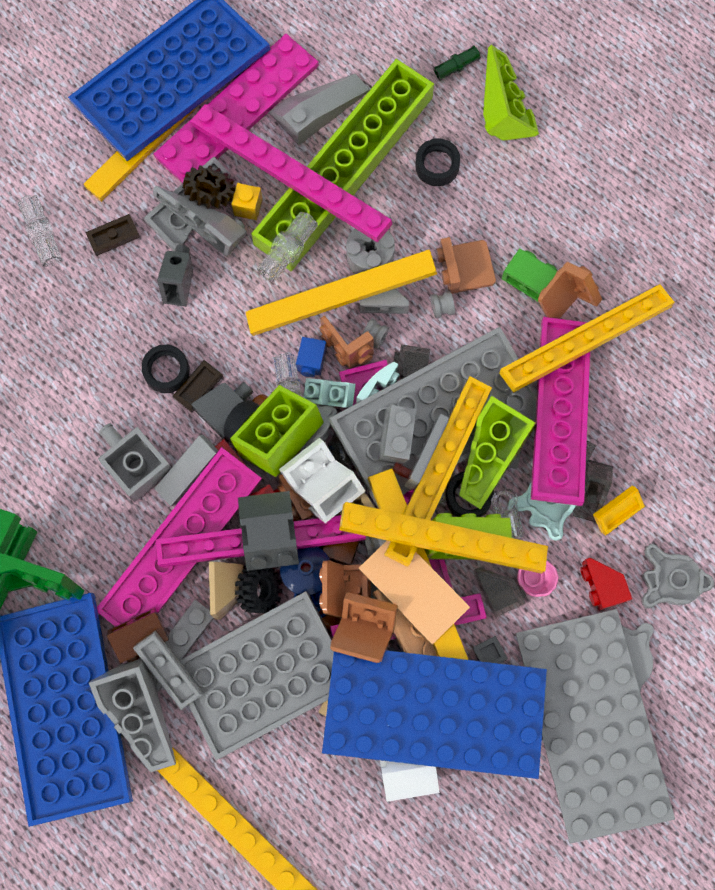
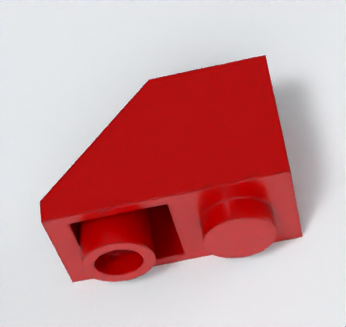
M592 558L585 559L582 562L583 567H580L582 578L585 582H589L592 590L589 592L591 603L594 607L597 606L599 611L632 600L624 574Z

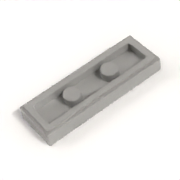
M440 414L434 422L405 483V487L413 490L420 483L449 421L448 417Z
M199 435L154 489L170 506L176 505L218 450L204 435Z
M156 630L134 645L133 649L180 710L203 694L202 690Z

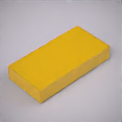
M632 485L595 512L593 516L599 530L606 536L644 508L645 505L638 489Z

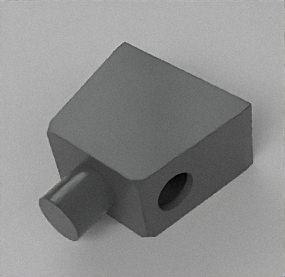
M177 245L175 251L168 250L165 252L157 279L163 304L187 307L193 266L189 254L190 249L185 245Z
M242 382L234 391L226 383H222L191 405L194 411L222 439H225L224 424L228 415L237 404L245 401L253 393V390L245 382Z

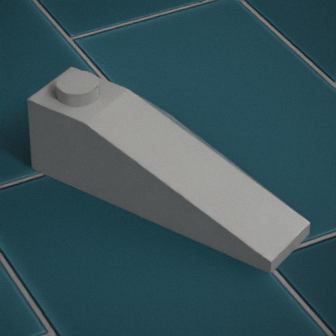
M352 74L289 97L269 113L291 138L300 145L362 98L370 89L356 74Z
M159 186L153 188V196L225 257H228L245 237L247 232L244 229L245 226L237 218L232 219L228 215L212 208L207 209L204 205L198 206L197 202L190 201L188 198Z
M141 658L119 665L89 682L98 708L103 714L106 713L114 723V728L119 734H123L131 744V749L150 772L176 764L151 671Z

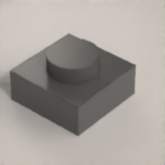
M496 636L472 647L478 661L499 664L508 659Z

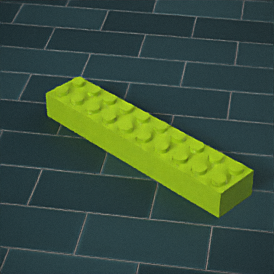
M395 59L307 167L354 196L432 100L434 83L398 59ZM289 187L251 233L253 245L292 272L336 216Z

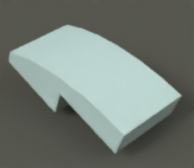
M392 362L379 370L361 389L357 396V403L379 392L377 388L383 390L396 383L400 376L397 373L398 364Z
M306 378L303 398L314 404L349 408L353 406L356 384Z

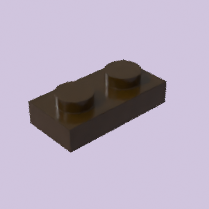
M130 214L85 232L96 256L140 238Z

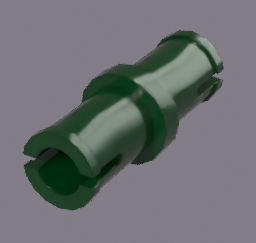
M473 45L458 55H451L449 60L433 67V70L439 81L456 71L458 73L463 71V67L481 59L477 47Z

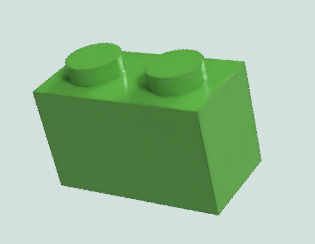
M519 248L505 268L502 280L538 301L540 292L554 278L557 269L549 263L545 264L538 260L532 252Z

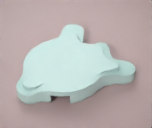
M531 482L528 490L523 495L509 500L508 506L513 512L531 511L530 525L544 527L552 540H560L563 537L564 521L573 512L576 505L531 500Z

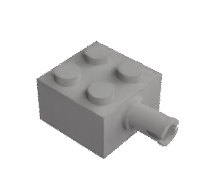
M111 423L105 425L99 431V434L111 448L101 455L98 460L134 502L158 484L170 471L171 466L138 427L133 429L124 438Z

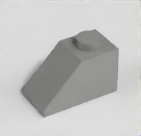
M396 288L360 300V313L408 314L409 301Z

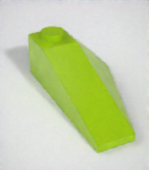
M490 45L487 53L483 109L486 131L491 136H496L502 141L537 136L539 132L532 109H525L522 99L526 98V96L513 82L517 77L507 55L493 45Z
M491 396L477 419L476 430L459 496L477 508L482 509L537 423Z

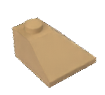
M209 562L210 615L215 620H221L237 603L236 599L239 598V595H235V590H239V587L235 586V583L240 581L238 575L243 573L242 570L245 568L243 564Z

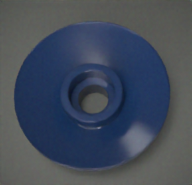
M319 547L297 549L299 564L280 566L282 581L295 594L300 595L305 591L309 595L317 594L322 591V582L319 576L322 563L330 559ZM309 564L311 569L308 572H303L301 566Z

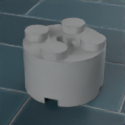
M354 229L349 234L346 242V257L353 273L358 274L394 261L395 244L394 238L389 231L384 234L378 243L357 229Z

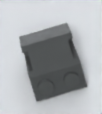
M290 491L238 497L240 526L242 527L243 550L247 571L299 564Z

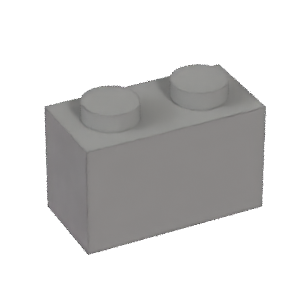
M391 405L385 410L378 460L404 464L410 460L417 409Z

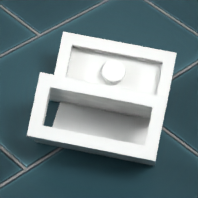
M320 438L279 469L293 491L311 505L308 509L324 523H327L338 514L345 502L351 503L365 492L354 472L336 461L324 441Z
M380 761L387 802L440 793L436 767Z

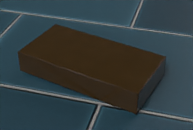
M203 360L172 397L192 413L194 409L191 404L210 392L223 378V374Z

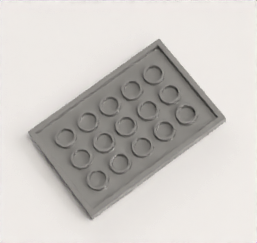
M307 591L179 660L203 692L199 698L189 704V707L215 760H219L328 701L334 651L330 649L332 637Z

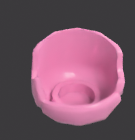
M546 561V571L542 574L518 569L516 579L519 588L527 595L542 597L550 595L557 587L559 577L556 568L549 561Z

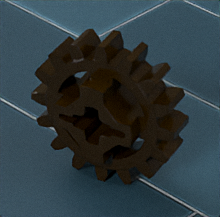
M199 165L198 170L192 167L190 172H186L182 188L185 189L184 195H190V201H198V206L206 204L207 209H210L214 205L215 208L219 209L220 204L226 207L228 202H232L236 186L233 185L234 179H228V173H220V168L212 170L210 165L208 168Z

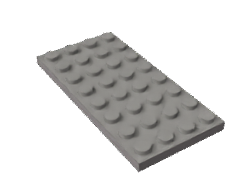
M501 327L490 331L328 419L377 508L379 507L367 478L393 469L402 494L410 491L411 489L405 487V483L434 422L440 414L449 419L469 376L492 387L483 408L490 397L493 396L535 421L537 390L533 383L513 393L499 374L501 368L518 360ZM391 405L417 409L410 460L404 464L378 460L385 410ZM476 423L457 464L469 458Z
M617 609L516 633L524 667L547 669L542 738L569 843L675 820Z

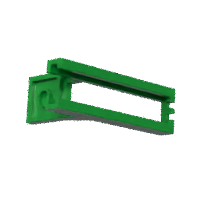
M0 509V609L9 592L32 586L45 593H48L49 589L55 591V595L65 600H70L71 597L81 600L85 590L65 574L24 561L37 531L32 527L28 526L27 528L19 524L21 518L17 514Z

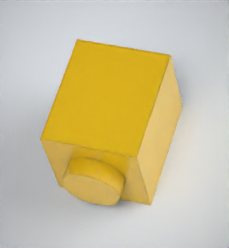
M237 183L231 204L234 216L257 221L263 200L260 187Z

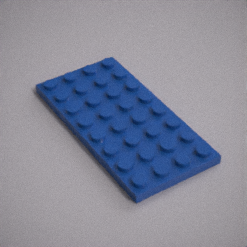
M195 0L68 98L118 153L128 161L271 50L270 45L224 0Z
M87 593L83 594L81 600L72 597L70 600L64 599L0 616V659L28 827L133 802L121 733L117 732L114 728V723L106 713L103 714L98 708L89 685L91 680L109 671L95 594Z
M387 650L382 661L375 663L334 651L322 754L539 779L547 669Z

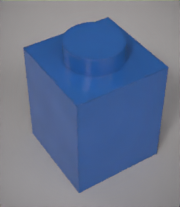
M302 337L296 361L297 371L301 375L306 377L321 376L327 350L326 341Z

